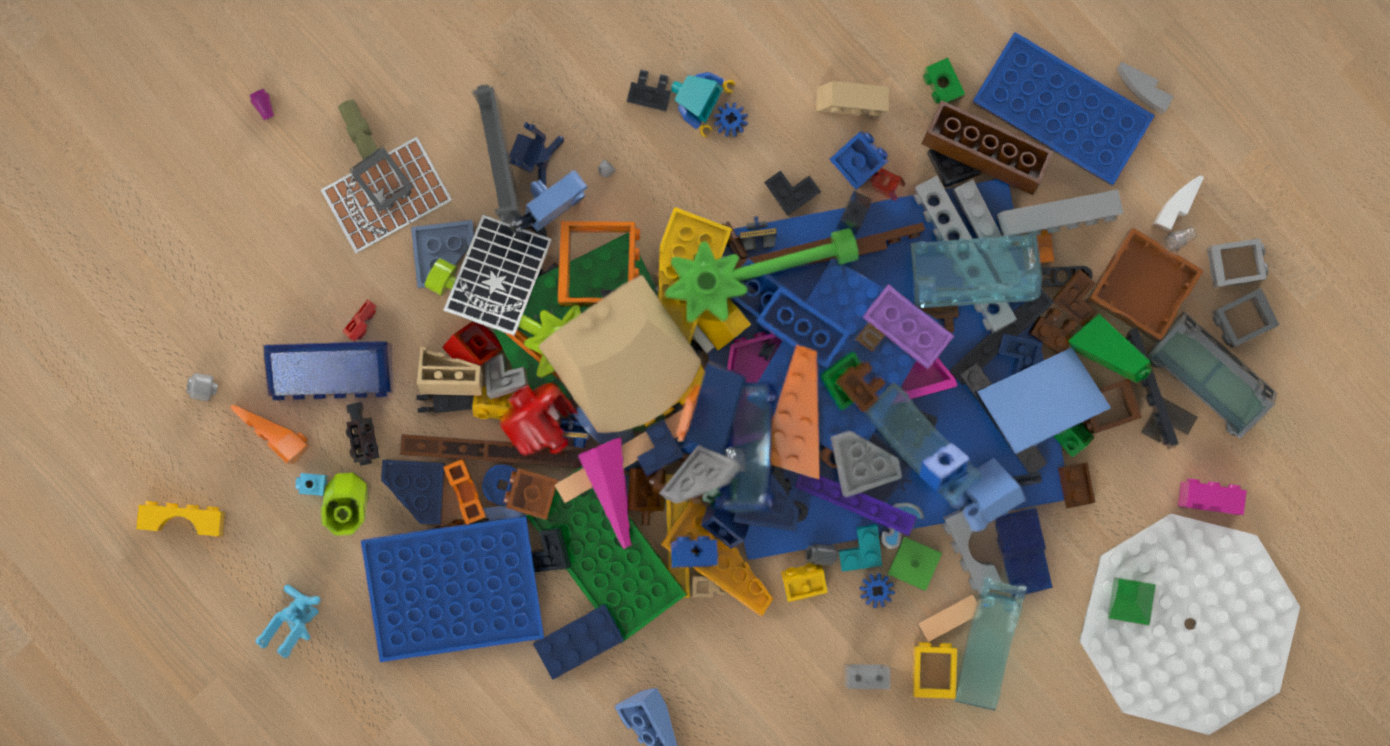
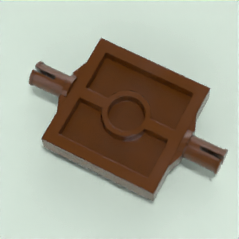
M642 468L630 469L628 510L642 513L641 525L650 526V513L664 511V497L659 493L652 492L653 485H650L652 474L646 476ZM666 470L663 471L660 484L665 485Z

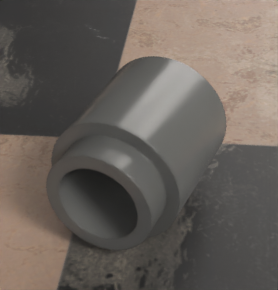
M813 544L807 547L806 560L814 565L832 566L838 559V551L834 545Z

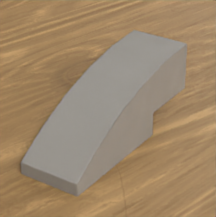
M1121 62L1116 70L1128 88L1147 106L1160 114L1165 113L1174 96L1155 88L1158 79Z

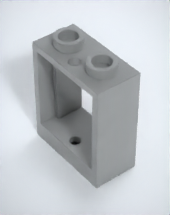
M1260 238L1213 245L1207 248L1213 288L1267 279L1266 275H1268L1269 271L1263 259L1265 247L1261 243ZM1253 246L1258 275L1225 280L1221 250Z
M844 664V685L847 689H890V668L886 664Z

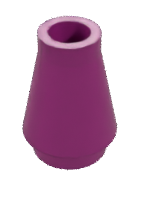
M265 89L258 90L249 95L251 98L250 102L262 116L263 120L275 116L269 93H266Z

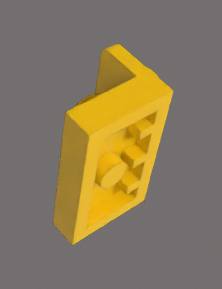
M483 386L482 396L474 395L472 405L473 416L479 419L494 418L501 420L503 415L512 407L508 399L515 392L490 399L487 396L486 386Z
M808 563L805 566L790 567L785 571H781L788 602L828 593L822 565Z

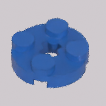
M503 464L491 467L486 472L482 482V490L485 497L496 505H507L503 503L506 491L511 492L513 484L509 483L512 471L517 472V469ZM500 479L504 482L508 481L507 490L498 489L497 486L500 484Z

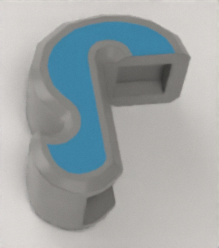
M898 503L893 505L917 516V518L924 519L923 512L914 504ZM889 528V532L882 531L881 542L887 548H896L901 545L902 533Z

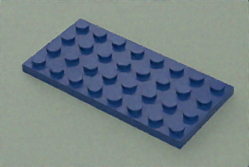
M1016 32L1011 36L972 103L1111 186L1114 185L1155 117L1152 113Z

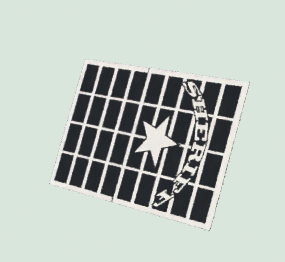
M482 215L443 311L514 335L552 239L525 229L519 233L511 232L510 224Z

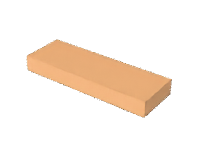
M971 594L921 621L918 625L927 642H930L983 612L975 597Z

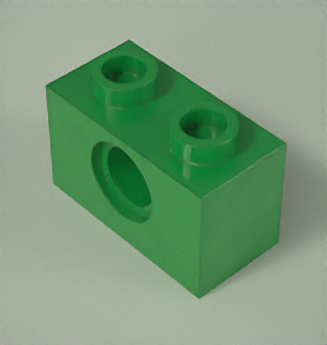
M948 57L925 68L923 79L927 86H931L933 90L931 95L936 104H940L941 100L950 104L964 97L965 92ZM944 79L947 81L948 86L941 88L937 81Z

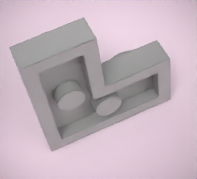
M503 355L492 357L484 363L487 396L490 399L516 392L528 385L527 370L524 367L507 371L506 358Z

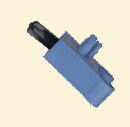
M575 170L549 189L540 180L532 182L530 191L535 199L526 205L525 215L510 223L511 232L519 233L530 225L538 232L572 206L579 203L586 196L583 192L588 186Z
M992 458L959 480L947 484L944 491L951 507L955 509L964 507L968 503L969 498L974 504L968 505L963 513L972 531H981L986 528L987 524L1001 515L1006 516L1009 510L1026 500L1020 488L1021 486L1041 483L1042 478L1040 472L1011 477L996 459Z

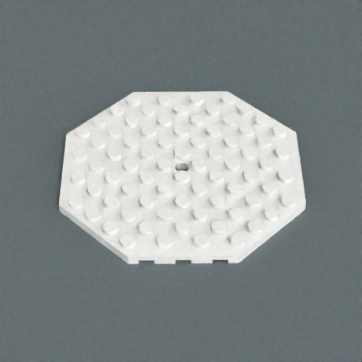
M1169 514L1100 555L1079 641L1123 713L1210 735L1280 692L1300 606L1257 535ZM1114 577L1156 584L1150 625L1108 619ZM1187 618L1195 620L1193 629L1188 630L1185 628L1184 622Z

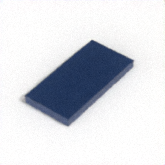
M713 362L707 363L688 430L687 440L720 455L725 454L747 377Z

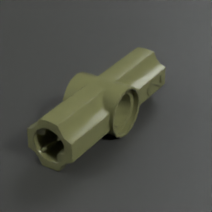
M354 99L347 100L337 106L347 125V132L353 143L356 144L362 159L376 151L377 146L371 136L372 132L365 118H362Z

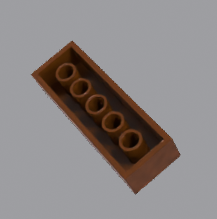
M942 100L921 143L928 148L1031 195H1034L1039 187L1054 152Z

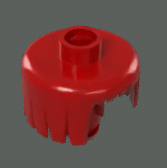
M546 383L534 390H531L526 385L508 399L512 407L501 418L500 427L522 455L534 454L533 449L539 451L543 446H548V452L556 454L568 445V437L563 436L564 431L556 422L561 419L558 411L564 417L568 416L567 411L570 414L575 413L576 415L577 411L556 384Z

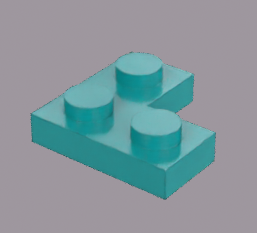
M877 524L856 527L859 547L838 550L842 572L883 566Z

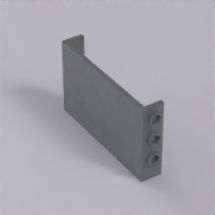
M481 85L477 87V90L472 91L480 107L499 209L495 210L500 220L508 224L520 218L522 213L513 167L509 163L510 152L500 100L493 87Z

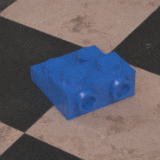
M861 131L857 133L829 159L855 190L860 188L889 162L887 160V152L882 147L878 149L874 145L875 139L869 132L864 133Z

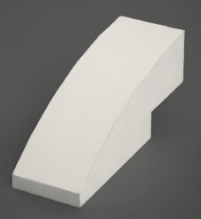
M1200 175L1178 190L1158 213L1153 226L1168 232L1172 229L1178 215L1182 217L1187 215L1204 177Z

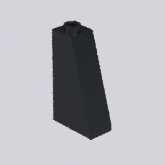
M853 191L837 228L840 230L850 228L853 235L856 236L870 208L872 199Z

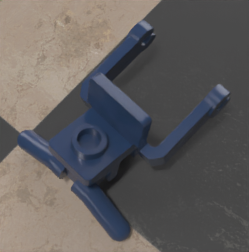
M525 122L523 127L534 134L535 139L518 134L509 155V163L529 173L534 171L535 166L538 167V180L546 186L547 166L552 154L564 142V137L558 136L545 148L546 135L537 129V126Z

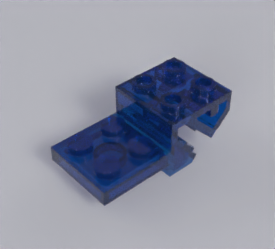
M1032 508L995 519L998 547L1003 559L1011 596L1017 597L1053 588L1044 552L1046 546L1037 509Z

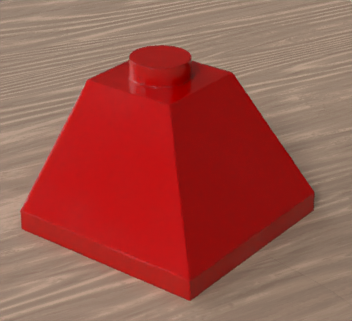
M475 321L470 322L454 333L442 346L451 358H457L478 366L483 365L503 350L500 342L485 325Z

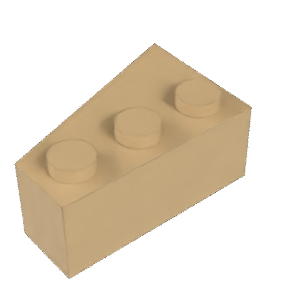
M831 81L817 88L816 112L850 113L851 115L869 114L870 117H880L881 114L888 112L889 87Z
M420 347L417 386L420 394L482 396L483 373L480 366Z

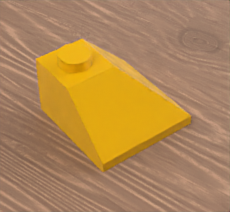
M727 299L728 318L725 322L720 321L708 310H705L700 315L697 323L698 327L717 350H720L751 325L730 299Z

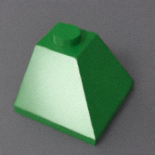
M1114 577L1108 619L1150 625L1156 584Z

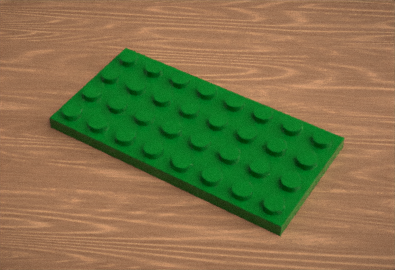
M583 465L579 467L577 470H575L572 474L584 468ZM593 487L566 503L555 488L546 520L525 514L538 532L543 529L561 528L571 567L566 570L595 609L606 604L625 641L687 595V592L629 515V535L632 545L623 549Z

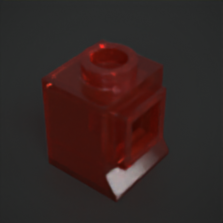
M883 168L876 172L871 179V186L876 192L894 201L898 198L894 193L897 186L904 187L906 185L901 176L895 175ZM886 178L890 179L886 186L883 185Z

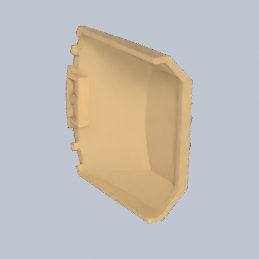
M642 275L615 290L554 332L539 345L545 357L598 433L620 432L643 425L664 413L684 394L692 383L701 364V360Z

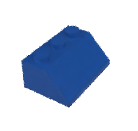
M747 259L741 267H745L755 263ZM765 274L739 281L747 287V292L743 296L732 299L759 318L780 286L794 296H798L771 275Z

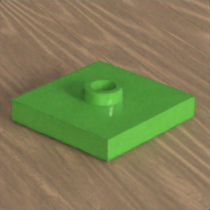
M904 536L888 571V575L926 591L942 553Z

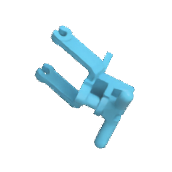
M285 585L284 591L295 600L289 604V607L275 614L263 633L256 639V644L261 648H266L284 621L287 622L291 632L277 650V653L284 658L290 655L292 648L299 638L304 640L311 638L304 624L310 622L319 613L317 608L310 605H317L321 601L318 596L309 597L301 594L291 585Z

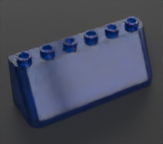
M389 342L263 345L268 396L272 397L273 401L285 400V396H293V400H305V396H313V399H326V395H334V399L347 398L348 394H355V398H367V394H375V397H388V393H393L392 344Z

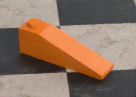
M237 405L230 407L248 426L255 428L254 431L260 438L265 441L268 440L267 445L286 463L294 464L310 447L307 443L309 439L302 432L299 431L297 434L295 431Z

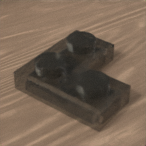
M1163 398L1173 428L1188 435L1198 417ZM1153 410L1141 433L1160 443L1161 430L1154 423L1153 414L1155 413Z

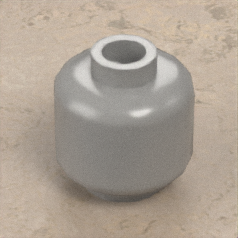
M195 373L192 377L188 378L186 393L193 400L209 401L212 395L216 396L218 383H214L212 375Z

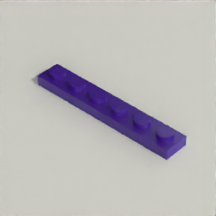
M800 474L795 484V488L910 536L917 516L861 492L845 497L842 494L840 483L821 475L820 479Z

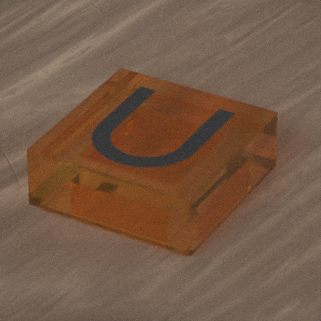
M868 323L856 340L872 352L885 335Z

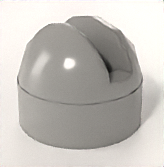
M605 159L598 167V172L603 177H610L616 171Z

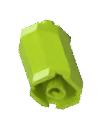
M354 472L338 473L325 486L323 506L321 507L322 525L328 528L335 536L353 535L365 522L368 484Z

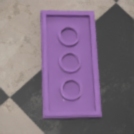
M889 284L862 317L926 369H929L954 337Z

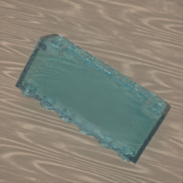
M1037 235L911 243L914 301L919 307L1031 301L1037 299L1041 294L1042 273Z

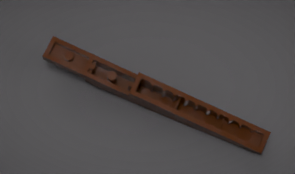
M923 222L855 239L859 257L886 251V242H889V245L901 242L900 238L909 237V240L921 237L920 233L925 231ZM831 237L738 260L734 269L740 268L747 259L756 264L832 243ZM832 256L799 266L828 263L832 258L836 259V257Z
M401 434L400 455L579 468L582 466L578 455L593 448L566 446L560 452L552 454L548 452V446H543L539 451L533 449L534 454L522 455L512 442Z

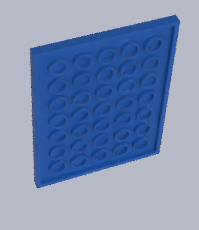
M834 258L829 262L806 301V304L850 333L826 369L850 352H855L860 362H868L872 366V370L863 377L866 383L869 384L874 377H877V379L881 377L885 385L876 392L879 399L866 412H861L855 403H852L844 410H839L819 376L826 369L817 365L819 443L833 452L831 437L847 431H851L869 441L916 362L913 357L862 318L885 288L844 264L839 265L838 261ZM928 315V316H929L930 318H932L935 322H937V323L940 322V321H938L937 319L933 318L932 316ZM866 330H872V331H874L877 335L880 336V338H878L877 336H875V335H874L873 333H871V332H867V333L865 334V338H866L869 342H871L874 346H871L869 343H867V342L864 340L863 334H864V332H865ZM783 341L747 399L773 416L795 352L794 348Z
M526 516L361 539L380 662L544 639Z

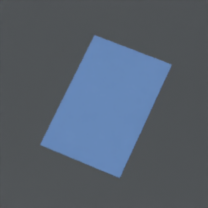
M1073 348L977 391L1015 453L1111 408Z

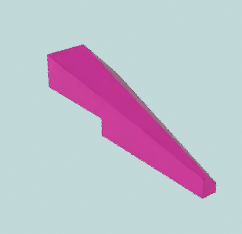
M619 437L583 452L578 457L624 549L631 546L632 543L629 535L630 521H628L627 513L628 500L626 479L623 471L622 439Z

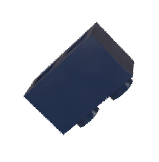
M721 499L706 508L701 522L702 527L730 549L745 540L750 524L734 522L735 510Z

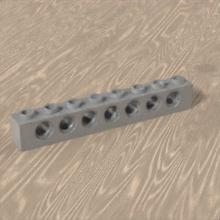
M938 176L916 186L913 197L918 205L921 204L925 210L923 215L928 223L931 222L934 226L933 233L938 241L941 240L945 247L942 249L948 259L951 258L955 264L952 266L954 272L958 277L961 276L965 282L962 284L968 295H972L974 299L972 302L978 313H982L984 317L982 322L987 331L991 330L994 334L1015 323L1017 320ZM936 198L939 201V205L933 207L929 205L928 200ZM944 215L949 219V222L941 224L938 221V217ZM955 233L959 240L951 242L948 239V235ZM958 252H967L969 258L967 260L959 259ZM975 269L979 276L971 278L968 276L967 271ZM985 287L989 294L987 296H980L977 289ZM989 305L997 306L998 313L990 314L987 307Z

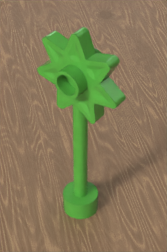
M847 228L832 232V243L737 269H734L738 261L736 254L716 260L708 243L703 241L699 246L694 261L680 257H673L671 259V265L680 280L666 290L665 297L686 301V320L688 323H693L705 310H708L720 321L725 322L728 318L727 299L743 296L747 292V287L739 281L832 256L836 257L839 265L859 259L856 240L852 230Z

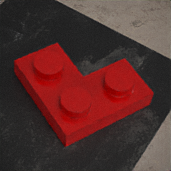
M367 299L342 332L354 342L357 339L360 340L367 331L365 329L367 325L364 322L370 320L375 315V308L377 306Z

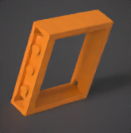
M561 221L558 303L560 307H572L574 305L592 307L604 299L569 298L571 232L630 233L628 282L639 277V268H636V261L640 260V248H636L637 241H640L641 233L640 228H637L635 222Z

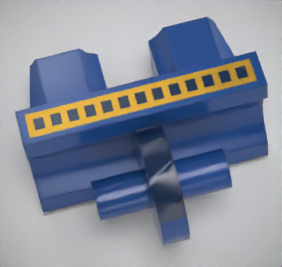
M570 414L569 419L561 418L559 426L564 431L563 436L574 438V447L584 448L586 440L589 438V433L581 426L578 420H574L573 414Z

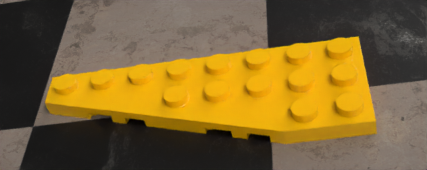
M674 207L659 246L658 299L690 344L700 316L693 323H688L686 320V301L665 297L666 290L680 280L671 265V259L673 257H680L694 261L699 246L703 241L708 243L716 260L722 258L732 228Z

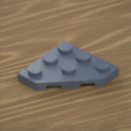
M472 220L411 227L418 289L426 288V278L439 258L456 266L468 251L474 237Z

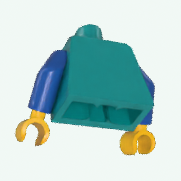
M711 72L700 73L695 76L688 75L683 83L675 81L671 86V92L677 94L675 101L679 104L678 110L684 121L694 129H699L702 137H707L703 134L705 127L712 131L711 126L703 125L702 122L706 123L722 91L726 94H731L733 91L727 88V84L736 85L733 80L725 82L724 78Z

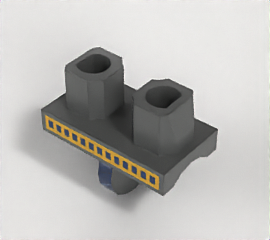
M758 216L754 217V223L746 224L747 230L755 229L754 231L739 232L740 241H742L746 251L756 250L755 239L763 238L764 248L775 247L777 229L760 230V228L767 227V221L759 222Z

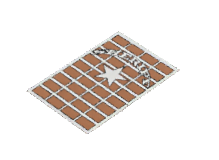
M417 137L388 152L413 186V189L410 190L412 193L404 199H397L394 202L395 205L388 211L383 209L380 212L351 173L321 189L355 253L452 201ZM385 158L360 175L380 203L405 185Z

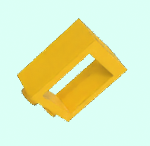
M919 642V646H914L913 697L956 699L957 648L952 647V643H940L939 647L931 646L930 642ZM921 652L950 653L949 689L920 687Z

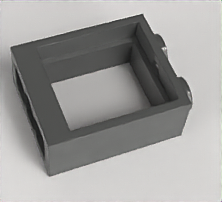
M383 146L349 169L380 212L383 209L388 211L395 205L394 202L397 199H404L412 193L410 190L413 189V186ZM385 158L405 185L380 203L360 175Z
M1261 288L1212 311L1214 314L1212 316L1213 321L1217 327L1220 326L1223 332L1222 339L1230 348L1236 347L1279 326ZM1252 299L1265 326L1237 339L1224 312Z

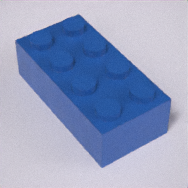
M781 286L756 321L758 325L794 349L798 345L817 351V365L823 369L828 367L850 334Z

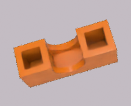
M462 459L443 467L449 483L457 496L459 508L466 525L487 518L488 516L466 461Z

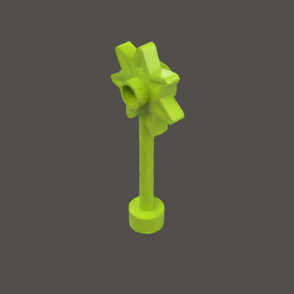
M439 258L426 278L425 287L443 296L448 288L452 290L458 268ZM572 306L562 320L547 311H541L540 318L542 324L522 314L518 327L535 335L532 338L526 339L524 345L542 354L537 370L538 377L544 378L556 372L539 348V345L554 332L582 314L580 306Z

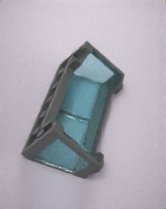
M1183 312L1168 329L1162 341L1156 342L1147 354L1153 367H1164L1224 419L1227 426L1226 430L1232 436H1237L1241 439L1275 405L1277 392L1186 312Z

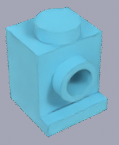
M301 473L300 477L296 478L295 488L299 489V494L324 496L328 475ZM309 480L313 482L312 488L307 487Z

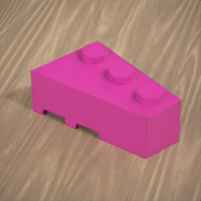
M1187 478V482H1181L1178 507L1244 515L1247 490H1241L1240 485L1228 484V487H1222L1218 482L1208 481V484H1202L1200 480Z

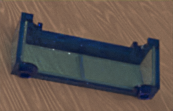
M745 382L726 452L722 455L737 462L740 466L734 477L718 490L722 496L716 497V508L724 513L770 511V506H773V493H770L773 401H776L777 391L770 382Z

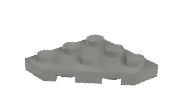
M847 431L831 437L842 494L845 497L902 478L898 458L855 433Z
M698 445L660 494L677 504L727 484L734 477L740 466L737 462Z

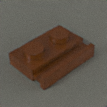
M1087 462L1058 468L1066 508L1095 503Z

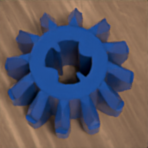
M728 102L725 103L726 110L719 106L718 111L721 114H714V118L718 119V121L714 122V126H721L718 129L719 133L726 130L725 137L729 136V132H732L733 136L737 137L736 130L743 133L744 129L742 126L748 125V122L743 120L748 118V114H741L744 107L741 106L737 110V103L735 102L732 108L729 107ZM730 116H734V120L737 121H733L732 124H728V120L725 119H729Z
M877 573L876 580L872 574H869L871 582H868L866 579L862 580L867 587H859V590L866 591L860 597L862 599L869 597L865 602L866 605H869L873 600V608H877L878 601L881 607H885L883 600L891 602L892 599L887 597V595L895 594V591L888 590L894 584L892 582L885 584L889 579L888 576H885L881 581V573ZM880 585L882 593L874 596L872 594L874 592L872 590L873 586L878 587Z

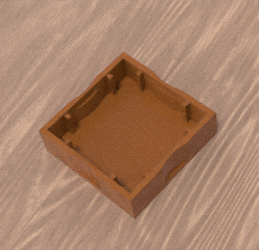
M1131 228L1086 300L1130 327L1138 328L1140 333L1153 341L1159 342L1162 341L1177 316L1180 305L1189 296L1204 270L1183 257L1167 251L1158 242L1137 229Z

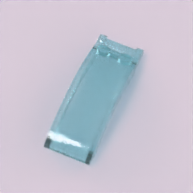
M894 382L865 412L886 441L919 475L922 468L921 463L925 458L932 457L940 448L951 444L924 417L911 401L909 395ZM970 460L966 470L970 475L952 493L948 488L959 477L938 491L953 506L958 502V498L976 480L979 481L983 477L970 464Z
M984 578L966 641L956 688L955 702L995 711L1000 697L1011 642L1022 609L1026 586L1019 585L1017 587L991 581V578ZM989 589L1011 593L1017 596L1016 598H1013L1004 595H999L989 592Z

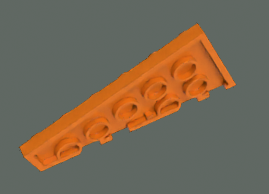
M796 345L760 461L820 479L817 351Z

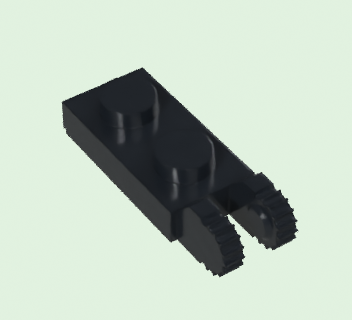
M416 395L419 401L433 399L434 406L417 408L418 413L473 410L474 395Z

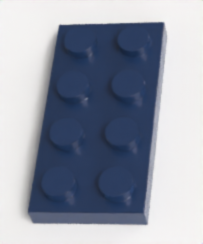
M604 604L545 636L544 639L534 642L533 645L553 680L622 643L625 639L609 609Z

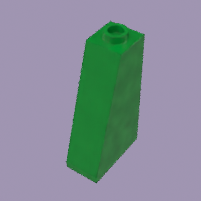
M1100 314L1068 340L1070 347L1076 353L1136 383L1141 379L1147 378L1151 373L1150 361Z

